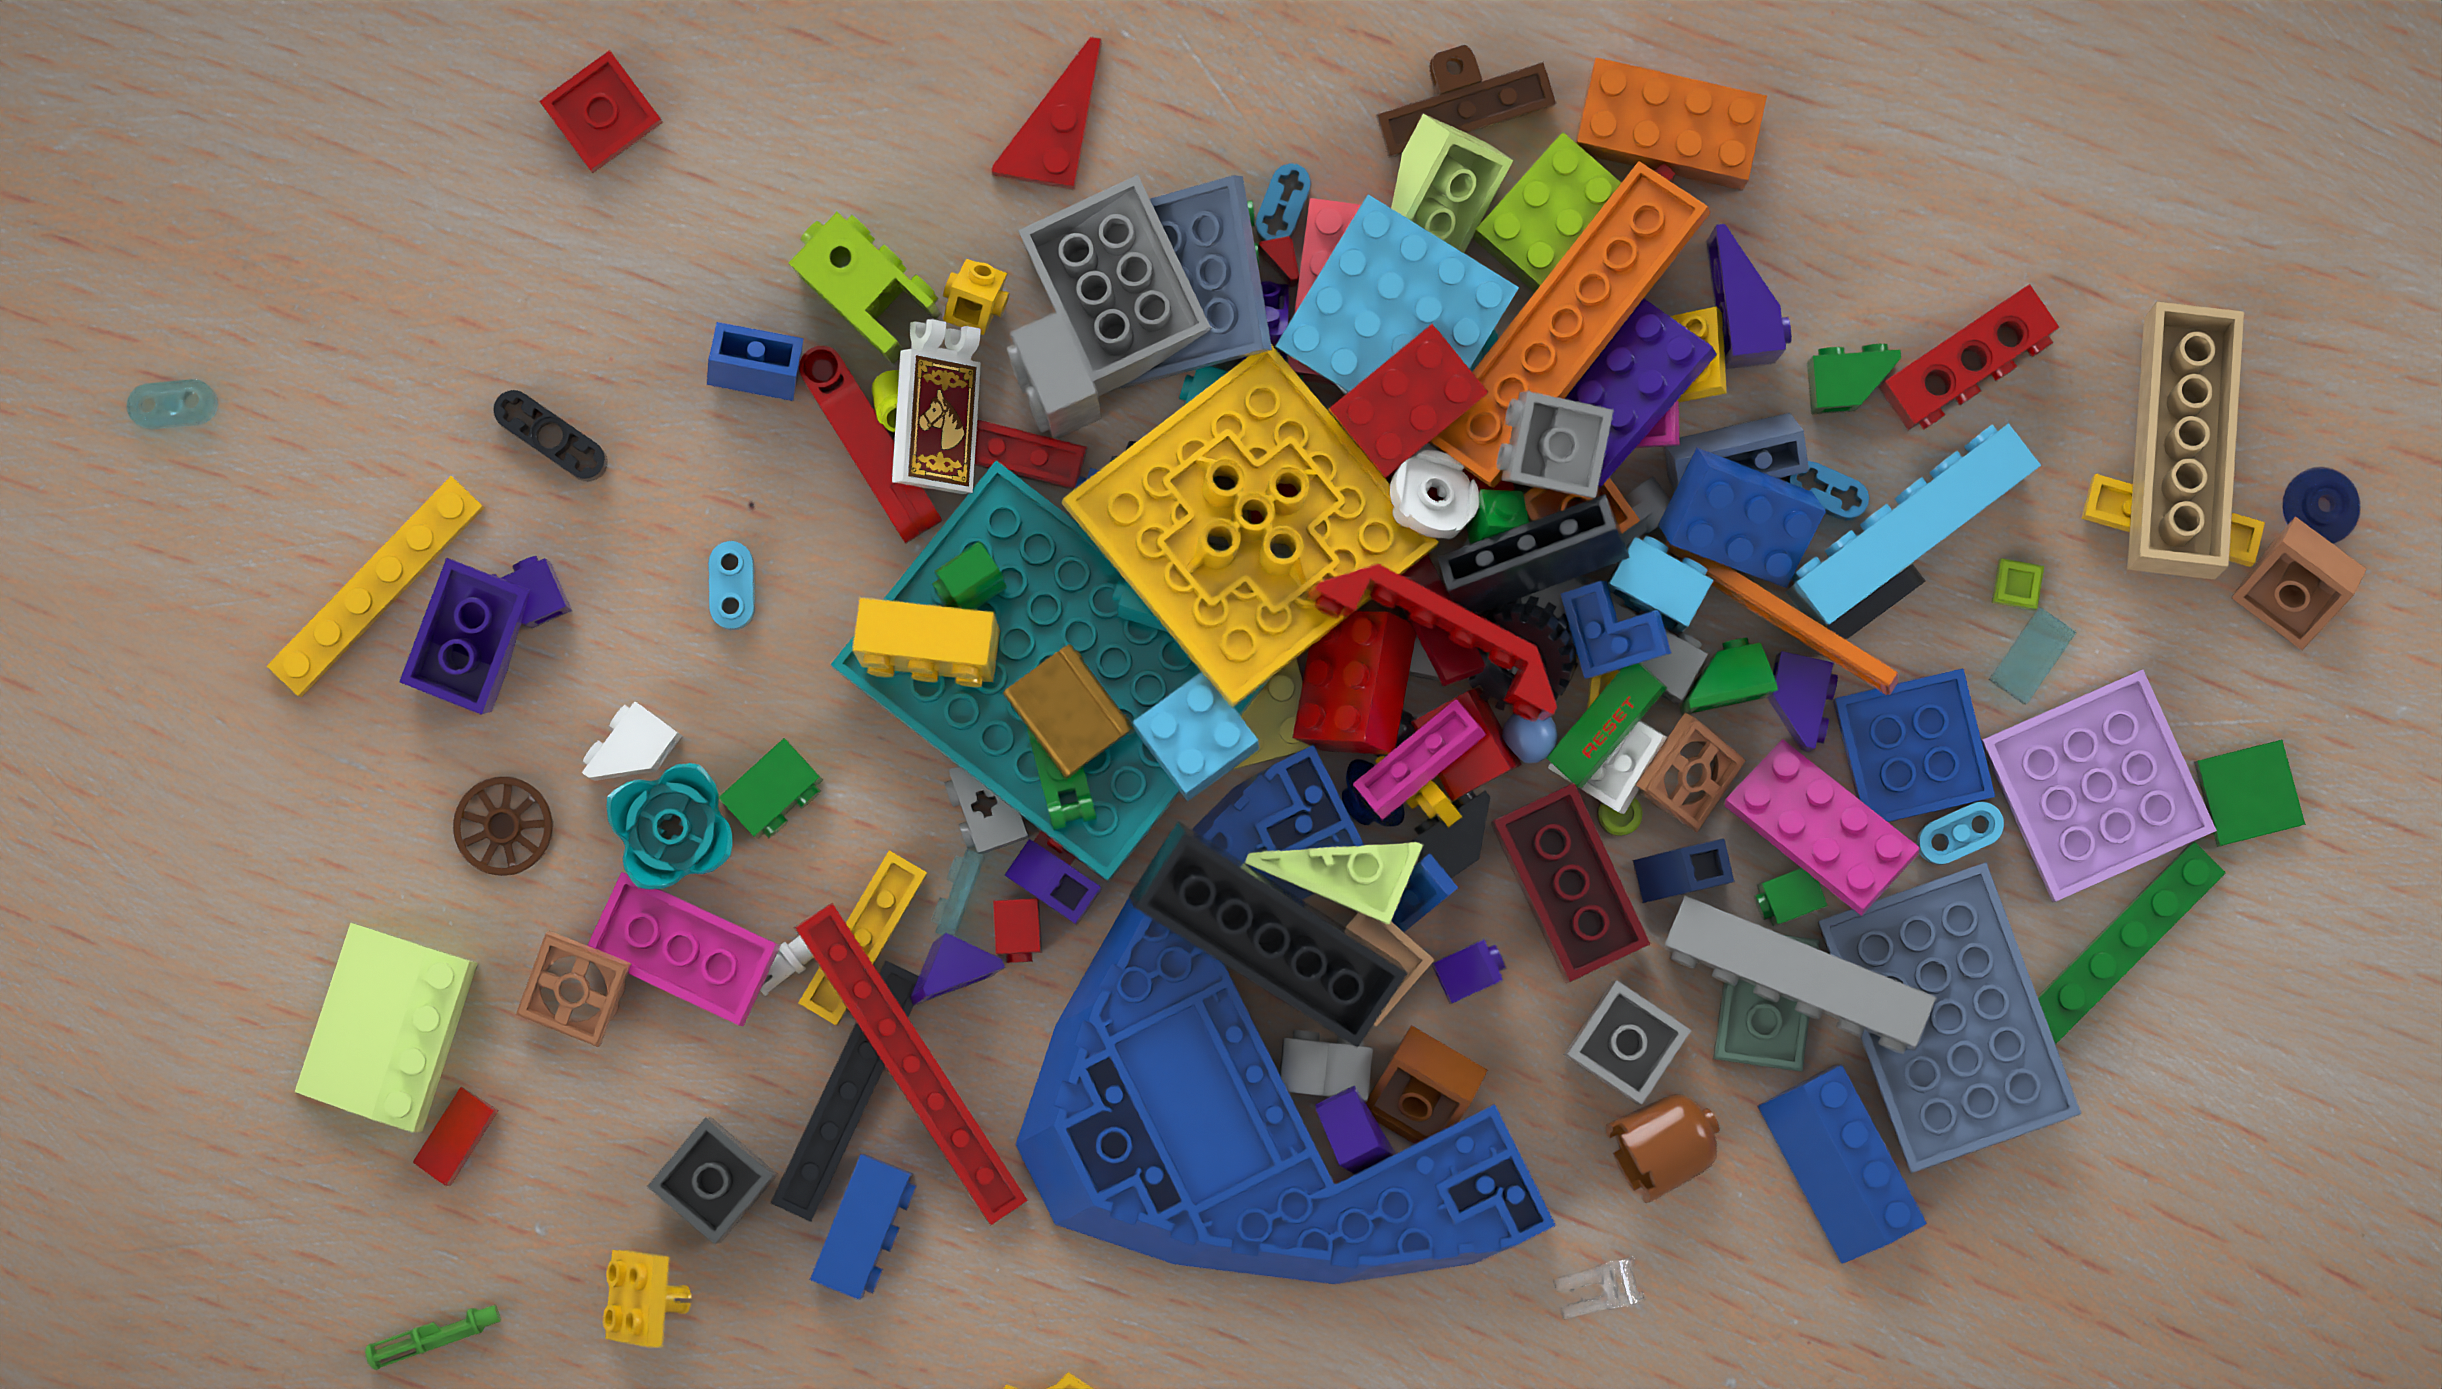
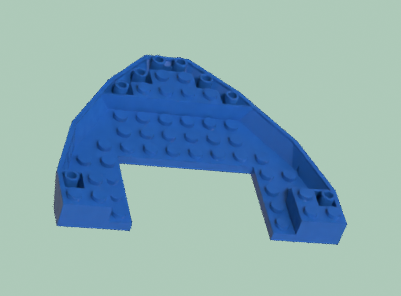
M1314 745L1268 767L1233 787L1191 829L1243 863H1245L1249 853L1364 845ZM1251 867L1302 900L1315 894ZM1129 897L1055 1025L1016 1142V1147L1055 1225L1175 1265L1340 1284L1475 1264L1556 1226L1495 1104L1334 1184L1224 963L1136 909Z

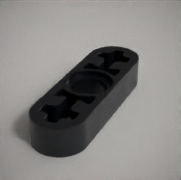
M509 390L502 393L496 399L493 408L494 416L497 422L510 433L581 481H594L604 474L608 462L606 453L586 435L521 391ZM519 401H523L521 409L534 420L538 411L543 414L533 422L529 435L523 434V431L528 429L529 426L520 419L514 417L510 422L506 421L509 414L504 408L508 403L516 405ZM547 424H556L561 427L563 432L561 442L553 448L543 447L539 442V432ZM575 436L579 440L572 445L583 454H588L591 450L596 451L593 454V459L597 464L593 469L585 467L582 471H579L577 469L580 466V462L567 452L564 460L558 457L567 451L572 437Z
M1911 564L1826 628L1847 640L1926 581L1916 567Z

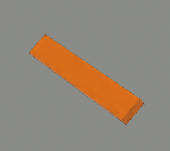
M1668 541L1665 545L1669 548L1667 551L1669 556L1680 562L1686 557L1704 566L1708 570L1705 576L1713 579L1711 586L1885 695H1890L1898 684L1897 671L1724 564L1670 545Z

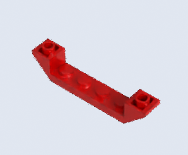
M1379 563L1320 581L1309 590L1307 597L1316 602L1315 608L1333 618H1339L1340 615L1344 617L1349 616L1355 611L1365 589L1370 590V597L1376 602L1387 607H1394L1396 604L1410 611L1409 617L1416 623L1428 628H1434L1436 625L1450 632L1449 638L1453 642L1468 649H1473L1476 646L1490 654L1488 659L1500 667L1512 670L1513 667L1518 668L1504 698V701L1514 705L1512 711L1515 714L1533 722H1536L1537 719L1543 721L1554 715L1557 705L1535 645Z

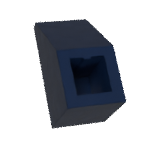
M1724 838L1633 860L1642 903L1735 882Z

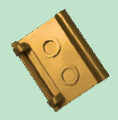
M1071 644L1052 655L1003 692L1008 702L1066 779L1074 775L1082 766L1126 734L1130 735L1135 732L1129 718L1121 712L1086 665L1084 658Z

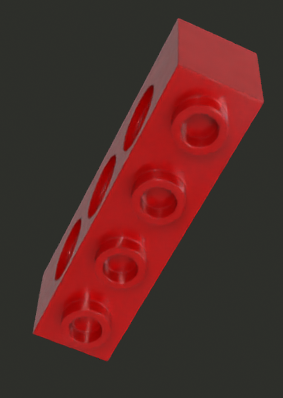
M2029 284L1885 380L1878 388L1907 430H1910L1917 424H1920L1923 430H1925L1945 416L1941 408L1953 400H1956L1960 406L1980 393L1981 389L1977 385L1990 375L1995 381H1998L2018 367L2013 361L2026 351L2031 357H2034L2054 342L2050 335L2059 328V325ZM2008 327L2012 329L2017 336L2016 346L2007 347L2001 344L1997 337L1998 328ZM1972 351L1976 353L1981 359V369L1979 371L1966 369L1961 361L1962 352ZM1936 375L1940 377L1945 383V393L1939 396L1931 394L1925 386L1926 376Z

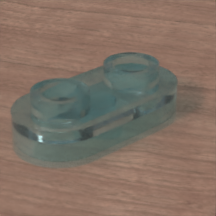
M197 379L143 384L136 387L130 393L127 400V412L130 418L136 424L146 429L201 425L212 419L218 408V398L215 391L209 385ZM190 394H198L199 402L197 406L187 408L186 398ZM153 398L155 400L154 409L148 413L143 412L142 403L144 400Z

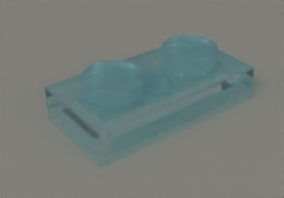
M966 849L963 858L955 856L947 877V881L953 882L948 899L939 898L931 922L938 924L935 933L939 935L948 933L956 937L985 859L983 855Z

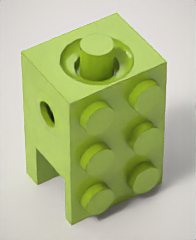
M836 212L824 225L819 221L814 222L800 238L805 246L788 262L789 265L808 286L894 365L900 358V352L903 348L876 319L904 291L936 320L941 315L935 305L939 298L934 294L935 291L917 274L910 280L904 274L907 268L902 264V260L886 245L883 244L878 250L872 244L875 238L870 234L871 232L854 215L851 214L846 220Z

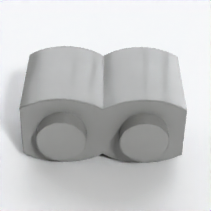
M1294 1030L1293 1038H1283L1279 1074L1288 1092L1332 1097L1355 1085L1363 1100H1368L1373 1047L1363 1046L1364 1039L1357 1048L1340 1036L1337 1038V1043L1320 1042L1319 1032Z

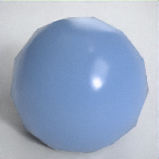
M1512 714L1504 724L1502 738L1513 753L1523 762L1538 763L1546 759L1556 747L1558 732L1557 726L1551 717L1543 721L1537 719L1536 722H1533L1517 714Z

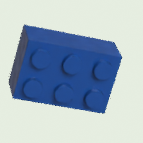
M1696 448L1658 525L1670 545L1787 588L1826 511L1812 491Z

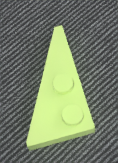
M1413 842L1307 850L1265 851L1249 853L1245 864L1389 925L1423 845Z

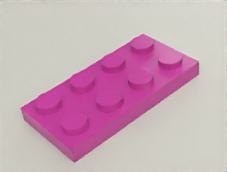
M1783 739L1725 799L1724 806L1861 916L1918 856L1920 851L1919 846Z
M621 872L587 945L630 962L631 966L628 974L739 1026H744L781 947L777 943L663 890L638 888L628 874Z

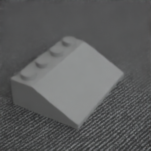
M1138 175L1018 230L1055 311H1060L1095 386L1098 397L1137 379L1211 330L1208 320Z

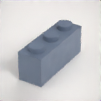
M1791 413L1680 437V446L1664 447L1668 479L1674 490H1676L1696 448L1775 478L1809 471L1804 430Z

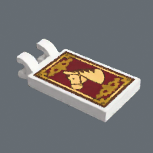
M929 319L926 323L910 322L912 346L911 349L901 350L892 482L959 494L973 493L981 362L971 361V356L979 345L981 329L969 326L961 327V330L946 329L945 321ZM944 337L946 349L939 348V346L943 342Z

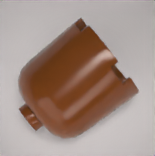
M1675 1094L1664 1097L1606 1124L1607 1137L1612 1138L1616 1136L1620 1147L1619 1150L1613 1152L1614 1158L1633 1191L1641 1187L1643 1188L1645 1194L1642 1195V1200L1645 1203L1654 1201L1705 1172L1713 1165L1716 1159L1717 1141L1715 1134L1720 1131L1718 1122L1709 1108L1702 1110L1696 1102L1685 1095Z

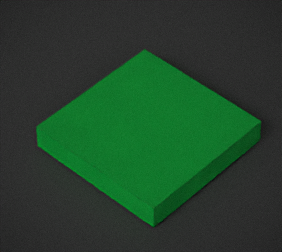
M2283 740L2194 762L2207 811L2217 830L2213 832L2217 847L2306 825Z

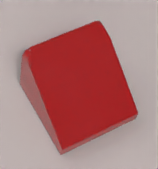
M1286 236L1258 242V252L1289 284L1290 288L1296 287L1299 283V271L1292 238Z

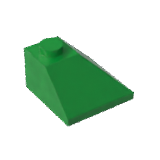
M1748 637L1723 642V650L1717 651L1711 657L1680 705L1681 716L1684 713L1692 714L1764 699L1778 691L1776 680L1761 642L1749 645Z

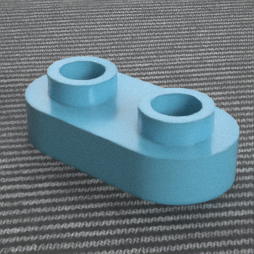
M726 541L717 545L709 557L710 614L719 626L728 630H738L747 626L755 613L754 559L750 551L743 544L735 541ZM729 555H734L738 558V566L734 570H725L723 568V560ZM729 599H736L739 602V609L734 614H726L724 612V603Z
M1976 802L1926 824L1920 830L1917 837V846L1920 847L1919 853L1926 861L1936 865H1943L1957 860L1998 840L2004 828L2003 816L1997 807L1987 802ZM1975 817H1981L1985 820L1986 829L1984 832L1977 833L1973 830L1972 820ZM1936 834L1942 835L1946 840V847L1942 851H1937L1932 846L1931 841Z

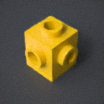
M966 258L959 273L951 272L945 285L943 297L948 298L943 321L958 327L969 326L981 329L980 334L984 336L994 315L1002 317L1010 293L1004 291L1003 288L1008 273L994 269L989 264L975 262Z

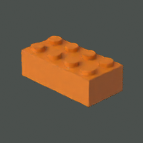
M1596 57L1589 77L1575 143L1591 157L1635 166L1640 161L1653 171L1661 164H1666L1676 173V176L1743 190L1749 180L1767 96Z

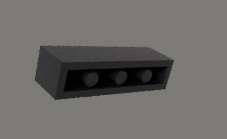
M1605 494L1438 556L1447 591L1455 604L1474 614L1485 612L1630 558L1618 521Z

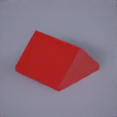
M1481 688L1468 690L1411 722L1416 732L1457 699L1486 734L1438 774L1451 801L1522 765L1519 758L1502 738L1503 729L1488 701L1485 702L1479 697L1482 692Z

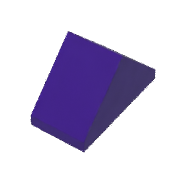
M944 933L931 945L910 997L913 1006L988 979L1005 968L1002 959L953 935Z
M1355 1085L1315 1104L1318 1116L1341 1167L1353 1174H1357L1396 1154Z

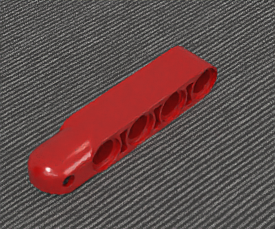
M815 346L806 351L799 365L802 379L904 543H908L921 533L942 522V518L922 487L892 482L895 443L884 425L878 421L876 412L841 356L828 346Z

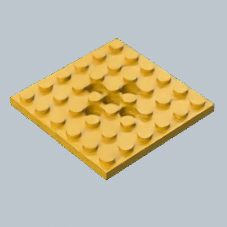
M1272 344V350L1248 356L1062 500L1063 506L1232 708L1347 618L1342 615L1339 618H1333L1315 608L1316 602L1307 597L1309 590L1320 581L1378 563L1402 575L1435 549L1439 543L1436 538L1419 534L1410 527L1401 526L1395 521L1393 516L1394 506L1390 498V484ZM1228 476L1234 481L1236 487L1228 491L1221 490L1215 486L1213 478ZM1280 483L1292 484L1297 489L1298 495L1293 498L1283 497L1276 490V485ZM1245 510H1257L1262 514L1264 522L1258 525L1249 524L1243 519L1241 513ZM1211 536L1223 537L1228 541L1230 548L1222 552L1215 551L1209 547L1207 539ZM1275 543L1286 544L1290 547L1292 556L1287 559L1277 558L1272 554L1270 546ZM1365 589L1355 611L1371 599L1370 590Z

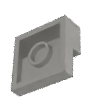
M1529 391L1520 392L1518 400L1511 399L1507 408L1505 422L1506 425L1513 426L1509 444H1501L1497 456V469L1504 470L1502 480L1541 489H1551L1583 497L1596 498L1613 410Z

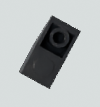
M1486 790L1478 796L1471 791L1452 802L1462 817L1449 828L1436 815L1414 828L1418 837L1410 843L1417 842L1423 845L1419 853L1421 859L1430 853L1450 878H1453L1480 858L1491 798Z

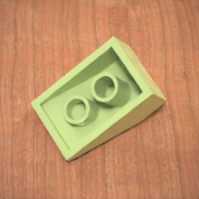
M1423 114L1402 153L1391 209L1464 253L1513 160L1487 142Z

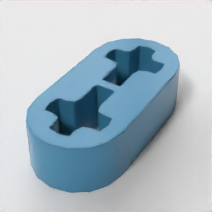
M1289 163L1282 165L1272 176L1256 219V232L1261 241L1286 236L1291 238L1294 234L1308 198L1311 184L1309 174L1298 164ZM1293 174L1298 176V185L1303 188L1301 191L1293 190L1289 201L1286 202L1281 200L1284 193V185L1279 183L1280 179L1288 180L1290 175ZM1281 208L1285 210L1282 224L1288 228L1286 231L1278 230L1275 236L1268 234V225L1263 222L1265 219L1272 220L1277 209Z
M1808 461L1809 471L1815 474L1814 481L1826 487L1824 492L1817 488H1811L1809 491L1814 493L1825 509L1826 514L1848 521L1854 520L1866 510L1869 503V494L1862 483L1817 462ZM1807 472L1790 475L1787 482L1802 487V483L1796 480L1797 475L1804 476ZM1848 489H1852L1855 491L1854 499L1859 502V507L1851 506L1847 511L1841 508L1842 500L1830 495L1831 490L1844 494Z

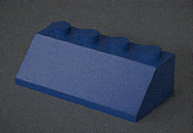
M1833 1065L1757 1106L1841 1264L1889 1245L1927 1224L1843 1065Z

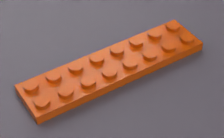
M1638 161L1473 370L1472 373L1489 393L1428 443L1440 452L1449 454L1463 465L1464 469L1494 489L1502 479L1504 471L1497 469L1496 466L1498 452L1502 443L1509 444L1513 427L1506 425L1505 422L1507 408L1511 399L1518 400L1519 393L1525 391L1565 399L1710 215L1709 207Z

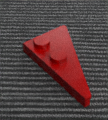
M1090 37L992 165L991 173L993 176L1075 189L1102 43L1101 38Z

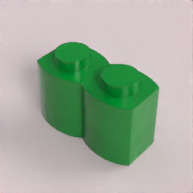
M980 541L936 569L934 572L938 580L932 583L944 607L966 610L977 609L1007 588L1000 569Z

